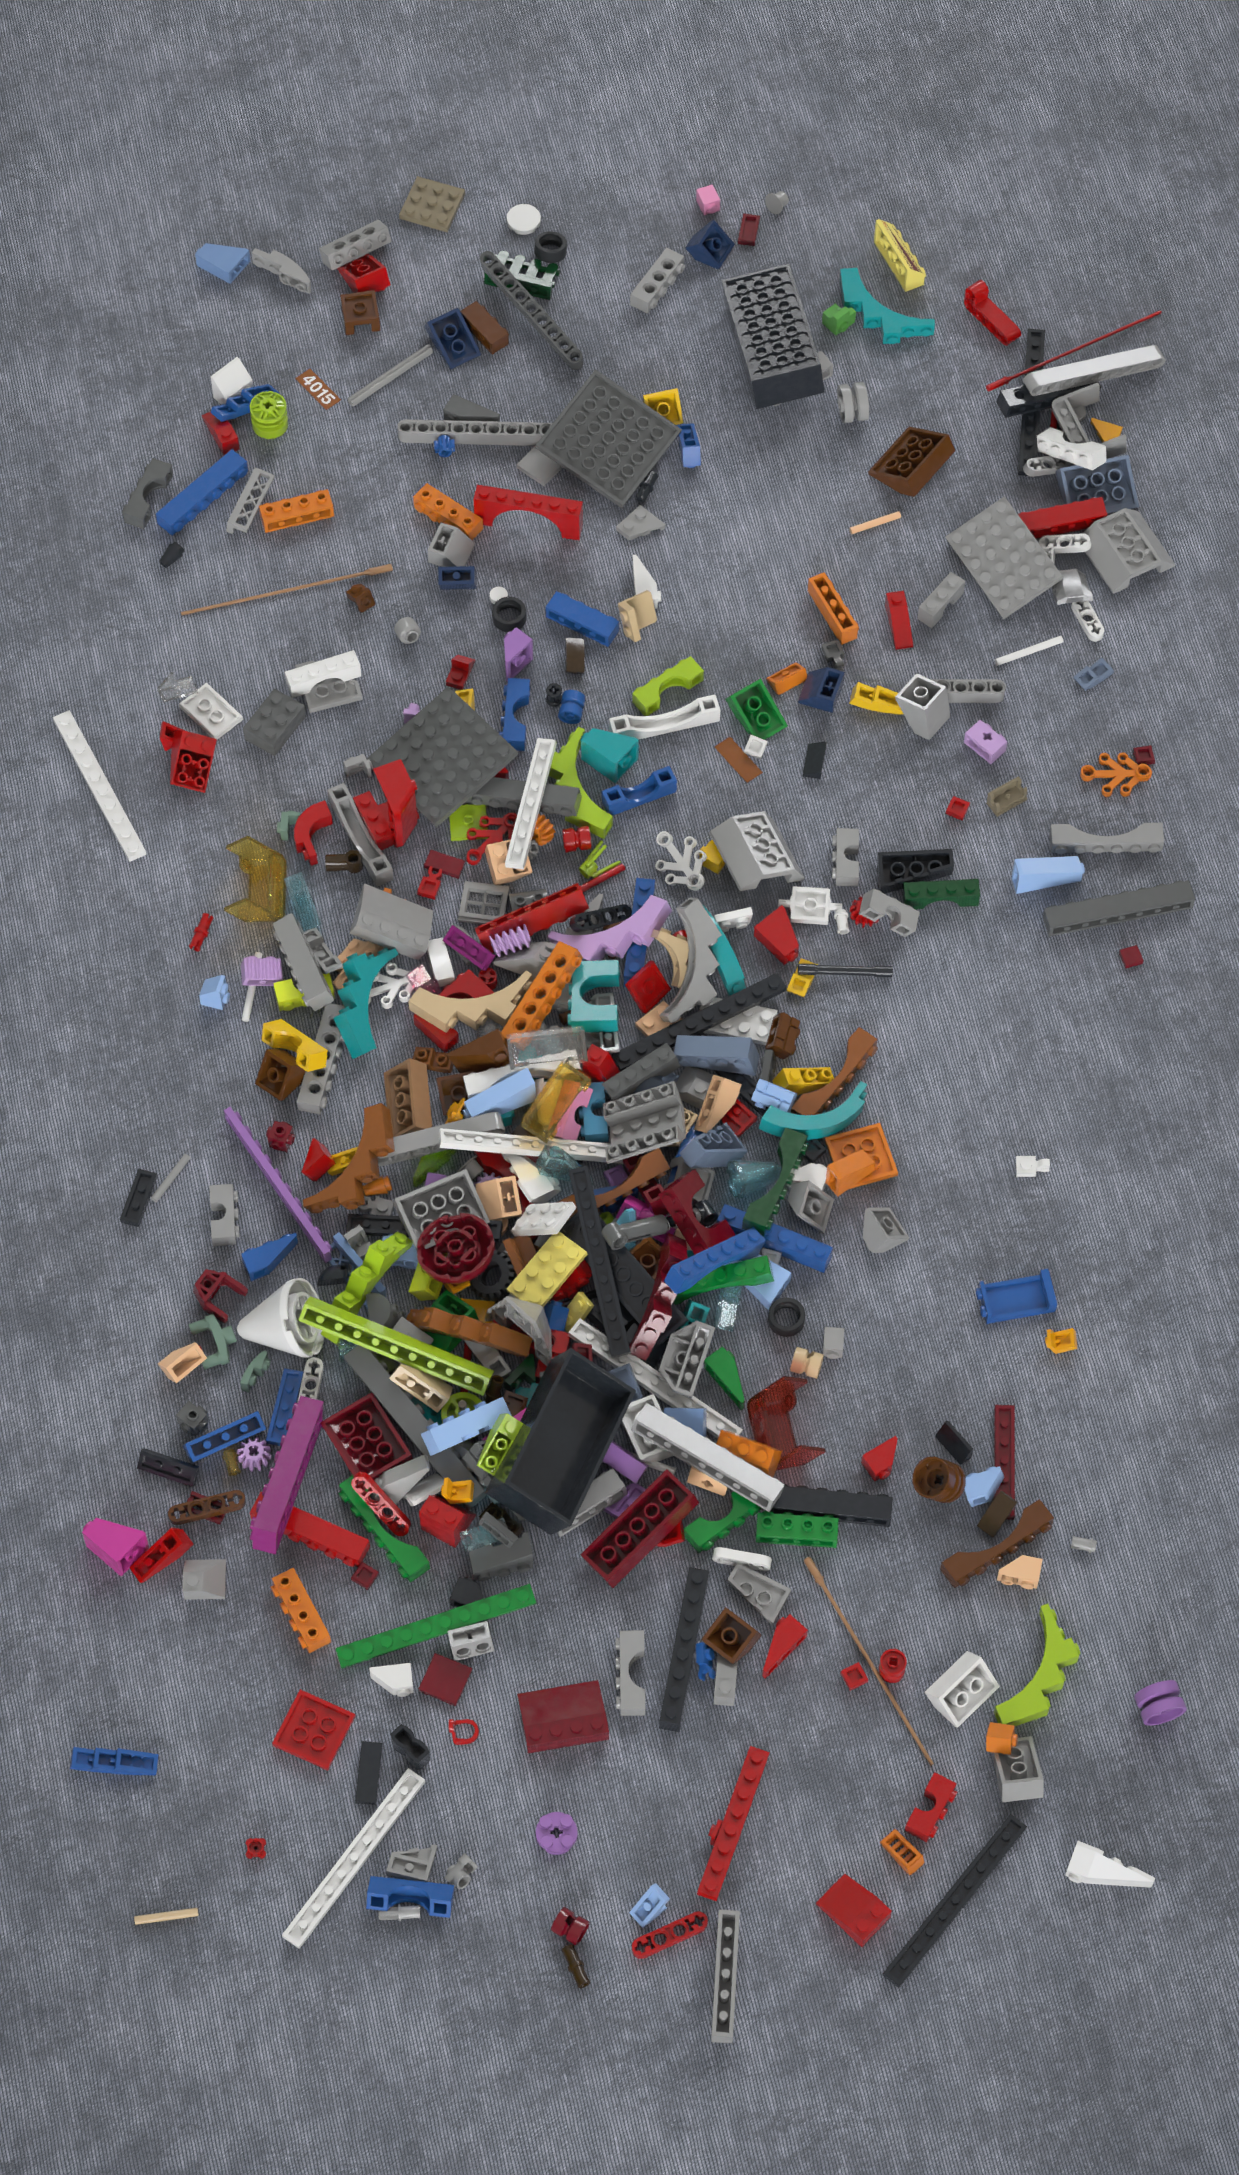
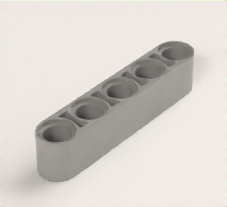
M930 679L947 687L949 703H1000L1005 695L1006 685L1002 680Z

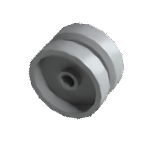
M854 382L852 389L848 384L838 385L837 400L842 423H852L855 417L858 421L868 420L869 401L864 382Z

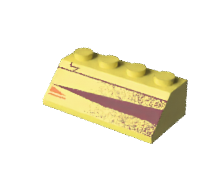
M880 219L876 220L874 243L904 291L907 292L924 285L925 270L919 266L916 256L912 255L908 243L902 239L901 232L891 223Z

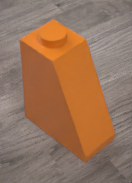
M862 1149L827 1166L826 1184L837 1197L874 1172L875 1160L873 1156L869 1153L867 1154Z

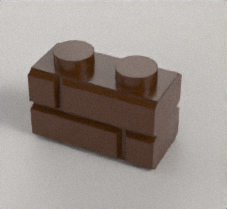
M784 1012L774 1016L765 1050H773L775 1056L780 1059L793 1055L796 1050L795 1040L800 1034V1021Z

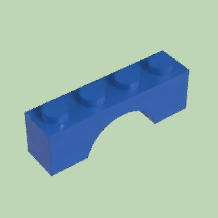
M508 678V685H504L506 700L502 702V711H505V716H501V727L504 728L503 731H500V735L517 751H525L526 726L519 723L515 719L514 714L519 708L529 704L530 679Z
M670 766L652 772L647 780L637 786L623 788L616 785L603 790L602 804L606 812L613 816L677 792V779Z
M370 1876L366 1909L388 1911L398 1903L412 1902L423 1906L429 1916L450 1918L454 1899V1885Z

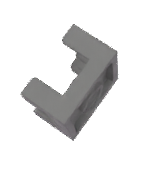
M682 1156L672 1159L670 1164L671 1168L678 1166L674 1181L681 1175L696 1169L705 1184L703 1188L694 1194L692 1198L693 1208L697 1202L705 1199L708 1200L715 1171L710 1168H690L684 1163ZM671 1183L665 1184L664 1189L667 1188Z

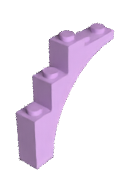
M651 895L636 913L608 930L578 936L564 935L551 931L548 939L556 945L558 941H561L578 949L583 957L582 961L602 960L605 954L622 959L632 942L649 947L654 940L651 937L653 929L660 930L672 910L666 900Z

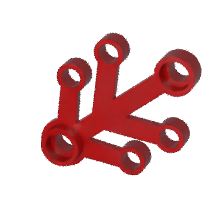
M507 813L503 818L482 816L479 820L481 828H488L489 825H500L497 830L469 828L466 834L469 840H475L477 837L488 839L478 849H470L467 852L466 861L470 865L479 864L482 855L485 853L486 846L502 842V835L507 831L508 840H511L517 814ZM482 820H486L488 824H483ZM511 820L514 822V824L511 825L508 823V821ZM474 832L475 836H470L469 833ZM474 856L476 860L473 861L470 859V857Z

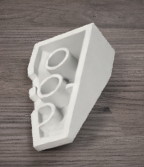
M501 1153L504 1159L511 1163L512 1166L509 1169L519 1178L516 1182L529 1202L546 1203L561 1191L558 1186L560 1184L558 1179L527 1156Z
M1077 1841L1065 1874L1071 1881L1087 1884L1152 1887L1155 1878L1132 1866L1126 1868L1121 1863V1860L1115 1857L1113 1859L1103 1856L1104 1851Z

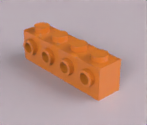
M428 483L413 497L414 507L418 512L424 513L432 521L439 524L442 522L459 528L471 540L483 530V519Z
M328 489L259 506L260 518L265 533L334 517V508Z
M825 572L809 578L807 591L837 640L839 639L840 644L843 645L857 639L859 626Z
M294 1567L273 1577V1586L270 1588L275 1598L279 1596L282 1602L280 1607L283 1613H288L291 1618L289 1624L292 1630L299 1633L298 1641L303 1649L307 1648L308 1652L311 1653L331 1643L330 1635Z

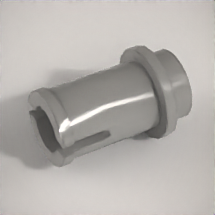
M1073 1536L1071 1549L1089 1551V1554L1091 1552L1095 1553L1097 1541L1093 1540V1538L1086 1539Z

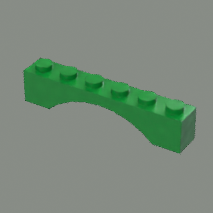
M765 1255L720 1266L699 1280L690 1289L677 1294L673 1303L678 1305L693 1296L715 1289L732 1286H757L774 1282L769 1258Z
M353 1475L339 1484L340 1492L338 1494L344 1503H349L352 1514L356 1518L360 1517L366 1532H371L374 1535V1541L377 1546L384 1548L387 1552L385 1555L392 1564L395 1562L399 1567L397 1570L403 1579L407 1578L411 1583L430 1569L428 1559L417 1546L399 1541L385 1531L376 1519L373 1510L353 1489L351 1485Z

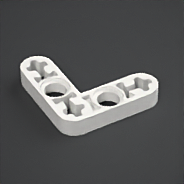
M1087 534L1044 536L1039 540L1040 546L1048 557L1051 558L1053 564H1055V554L1086 552L1091 548L1090 537ZM1064 541L1070 542L1068 546H1060Z

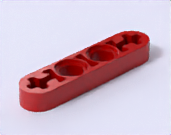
M365 1472L356 1473L351 1482L353 1489L395 1535L405 1536L411 1527L409 1518L370 1475ZM358 1480H359V1481H362V1480H363V1481H365V1483H364V1484H363V1483L359 1484V1483H358ZM376 1493L380 1499L377 1501L372 1500L369 1494ZM383 1508H390L393 1514L386 1515L383 1512ZM398 1524H399V1525L404 1524L405 1527H400V1528H399V1527H398Z
M697 1911L647 1933L633 1941L631 1947L632 1954L638 1959H643L706 1930L708 1918L703 1912ZM697 1917L699 1920H704L702 1922V1926L699 1927L698 1924H695L691 1926L692 1931L689 1932V1927L686 1923L687 1921H689V1925L695 1923V1918ZM676 1926H683L685 1933L682 1936H677L674 1934L673 1929ZM658 1934L666 1937V1942L662 1945H658L654 1941L655 1936ZM647 1939H651V1945L653 1946V1949H651V1946L649 1945L645 1947V1952L641 1953L640 1950L636 1951L638 1946L637 1944L645 1946L648 1944Z

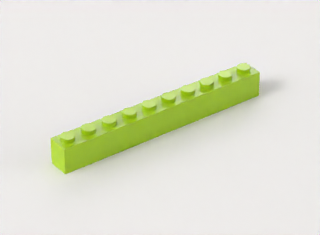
M311 1296L305 1302L298 1320L482 1396L487 1391L494 1370Z

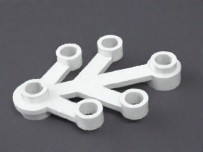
M666 831L660 832L656 838L657 843L664 848L666 847L677 863L658 860L655 864L656 869L660 872H665L666 870L683 871L687 876L681 877L668 874L665 878L666 883L670 886L686 884L693 891L701 889L704 885L701 868L702 863L707 858L706 853L702 850H697L694 853L695 864L693 871L689 867L692 849L697 845L696 839L691 836L685 838V849L682 857L672 843V835ZM693 840L692 844L688 845V842ZM702 853V858L698 859L699 854ZM664 863V867L660 869V864ZM671 877H674L673 882H669ZM698 879L697 884L694 885V880Z
M388 963L386 965L387 974L403 978L398 980L381 975L378 972L373 982L377 981L385 985L370 990L368 1004L371 1002V997L389 991L387 996L381 998V1004L385 1009L391 1008L400 988L407 985L406 989L399 992V999L401 1002H408L414 988L423 985L426 979L425 973L420 969L406 971L397 968L395 963Z

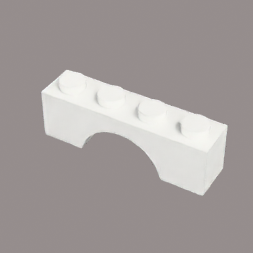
M1051 427L1037 435L1038 452L1090 470H1094L1106 462L1105 445L1093 441L1081 444L1065 441L1063 431Z
M354 650L285 672L286 684L292 698L310 693L317 683L325 679L339 678L345 682L361 677L360 663Z

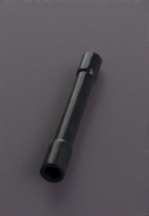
M798 964V975L892 977L893 967Z

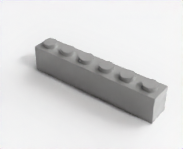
M293 913L273 923L275 929L273 934L277 941L281 942L279 947L282 953L287 955L285 961L293 969L290 972L293 978L298 980L296 985L301 994L304 993L302 999L306 1006H311L314 1011H317L334 1001V997L304 931Z
M719 1910L711 2042L731 2044L733 2042L740 1911Z

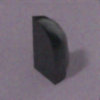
M341 1264L327 1267L321 1272L317 1285L347 1284L348 1265Z

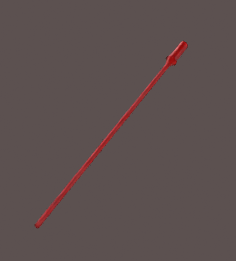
M1161 311L1152 313L1013 376H1004L986 385V389L990 392L1005 384L1008 385L1012 379L1159 315Z

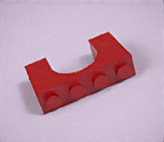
M468 969L465 973H460L452 984L446 985L439 995L447 998L470 999L491 995L494 992ZM414 1013V1025L443 1052L447 1053L459 1042V1033L454 1028H450L446 1033Z

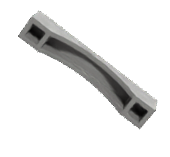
M345 783L328 789V801L354 848L360 852L362 862L376 887L394 880L393 868L385 854L378 848L370 836Z
M1162 822L1143 823L1128 833L1115 836L1089 834L1070 824H1051L1049 832L1051 853L1082 854L1086 852L1096 854L1102 852L1138 853L1143 851L1155 853L1162 851L1164 845Z

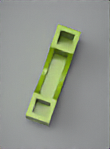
M691 656L682 659L677 665L666 669L657 678L654 677L644 686L636 688L632 693V703L644 716H649L660 709V695L665 689L672 686L691 689L704 681V670Z

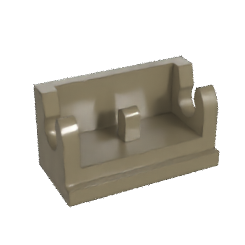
M1019 776L988 793L986 804L997 817L1028 799L1027 787L1022 788V781Z

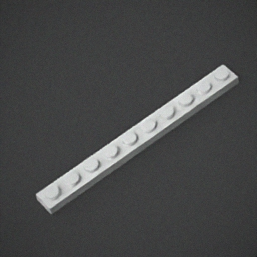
M70 710L53 717L55 725L129 862L146 855V850Z
M440 1128L438 1133L440 1148L606 1162L605 1147L611 1145L610 1143ZM622 1160L613 1162V1163L623 1164Z
M581 1318L568 1332V1336L576 1342L592 1344V1353L614 1368L630 1363L638 1384L672 1408H707L706 1431L716 1438L719 1437L721 1430L730 1431L738 1435L742 1433L743 1429L696 1397L692 1396V1398L673 1392L661 1373L638 1357L628 1354L611 1358L607 1337Z
M409 1768L406 1770L282 1934L284 1939L298 1949L301 1948L424 1785L425 1779Z

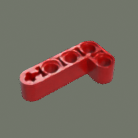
M980 279L966 288L964 296L965 307L1003 345L1007 346L1021 337V331L988 298V286Z

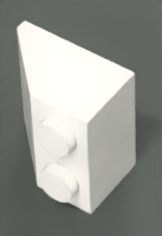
M238 357L211 376L213 398L221 405L226 404L227 398L241 395L242 389L253 387V380Z

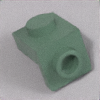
M281 812V822H277V833H280L281 840L289 841L290 825L296 824L300 816L299 812Z

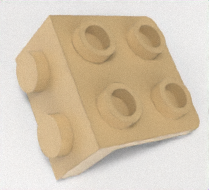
M646 590L618 603L619 615L622 620L625 636L634 642L641 640L639 630L657 621L651 592Z

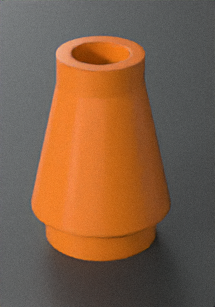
M382 1175L371 1183L363 1185L365 1196L388 1194V1191L393 1190L388 1175L384 1177Z

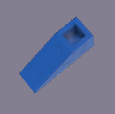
M296 1233L285 1234L278 1240L267 1241L262 1246L249 1248L244 1253H241L242 1262L250 1281L269 1275L298 1244Z

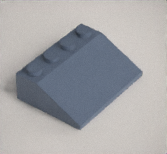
M1129 455L1106 459L1104 464L1094 470L1074 465L1060 468L1056 471L1058 486L1064 504L1102 497L1107 514L1118 512L1124 508L1134 509L1139 507Z

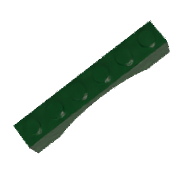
M785 1128L777 1151L781 1163L780 1177L775 1186L766 1195L750 1203L743 1218L742 1229L748 1230L754 1227L763 1237L767 1230H771L774 1222L772 1218L774 1215H778L781 1207L779 1203L781 1199L785 1200L788 1192V1189H786L787 1185L792 1184L795 1174H793L794 1170H798L802 1162L800 1157L802 1154L805 1155L808 1150L809 1144L806 1143L807 1135Z

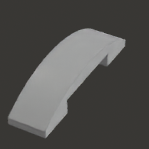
M316 927L304 932L323 974H328L343 967L338 957L333 955L324 943L323 937Z

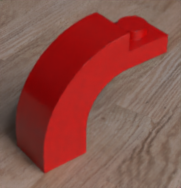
M325 800L313 804L303 811L294 827L297 854L302 852L305 861L308 860L311 866L318 864L317 854L312 845L311 837L317 830L333 824L332 815Z

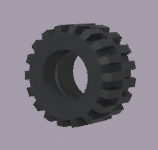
M494 1250L488 1267L479 1276L469 1281L471 1290L486 1301L495 1303L509 1296L510 1293L507 1292V1288L517 1277L510 1257ZM494 1267H500L502 1271L500 1280L495 1285L487 1286L486 1276L488 1272Z

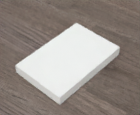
M205 683L179 703V707L209 736L217 740L243 720V716L208 683Z

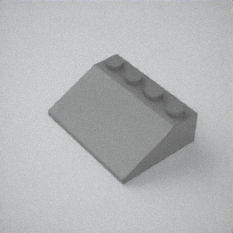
M364 883L349 934L390 950L396 948L398 953L419 961L426 953L429 943L433 910Z
M467 1169L395 1198L393 1202L397 1214L416 1250L418 1239L425 1228L442 1216L449 1215L450 1217L460 1215V1213H468L478 1216L487 1224L490 1223ZM451 1222L449 1225L441 1224V1226L448 1228L453 1224V1222ZM452 1228V1229H448V1230H446V1231H450V1232H451V1231H453V1230H459V1229H458V1228ZM433 1238L429 1244L425 1245V1249L436 1245Z

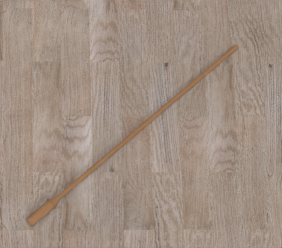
M392 564L382 565L373 568L369 567V569L365 570L364 572H359L346 576L336 577L332 579H327L323 581H318L314 583H309L305 585H300L296 587H291L287 589H282L278 591H273L269 593H264L260 595H255L251 597H246L242 599L181 612V615H187L191 613H196L200 611H205L209 609H214L218 607H223L227 605H232L236 603H241L245 601H250L254 599H259L263 597H268L272 595H277L281 593H286L290 591H295L299 589H304L308 587H313L362 575L372 576L375 574L393 571Z
M811 1557L805 1558L803 1561L809 1569L810 1573L812 1574L813 1578L815 1579V1583H818L823 1588L830 1602L834 1606L835 1610L837 1611L844 1625L848 1629L858 1648L862 1652L872 1671L876 1675L886 1694L890 1698L900 1717L904 1721L911 1735L915 1739L916 1743L918 1744L925 1758L929 1762L930 1766L934 1765L932 1759L928 1755L918 1736L914 1732L913 1728L911 1727L907 1718L903 1714L893 1695L889 1691L879 1672L875 1668L868 1654L864 1650L854 1631L850 1627L840 1608L838 1607L829 1590L825 1586L824 1576L821 1575Z

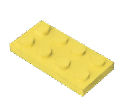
M561 1232L552 1234L509 1285L507 1292L517 1299L536 1303L544 1307L588 1255L587 1251Z

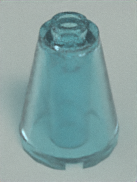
M729 1161L726 1174L730 1173V1180H727L730 1192L735 1198L738 1197L740 1199L777 1182L781 1174V1166L776 1162Z

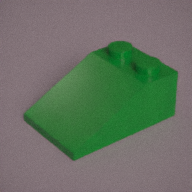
M761 678L725 699L733 714L749 735L765 740L788 726Z

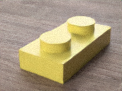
M578 1292L567 1307L569 1308L565 1325L567 1332L571 1330L579 1318L584 1321L594 1307L584 1292Z

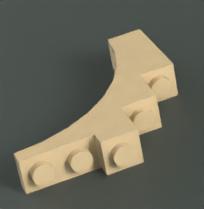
M526 970L515 982L506 988L479 998H447L419 987L408 1001L409 1010L446 1033L450 1028L455 1027L458 1020L474 1030H477L480 1025L483 1026L488 1018L505 1027L522 1000V996L533 982L532 974Z

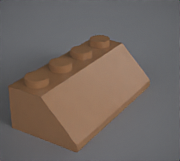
M409 1058L384 1072L386 1105L390 1109L393 1137L431 1128L432 1118L427 1065Z

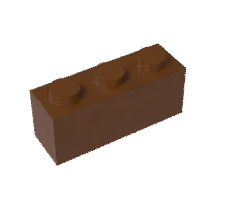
M475 301L460 311L470 332L492 355L509 345L507 329L502 328L498 324L497 319L488 313L485 306H481Z

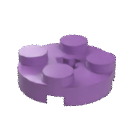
M551 1812L540 1818L536 1827V1840L539 1846L546 1850L547 1853L552 1855L564 1854L577 1841V1826L570 1815L562 1812ZM556 1828L563 1832V1834H559V1838H555L551 1834Z

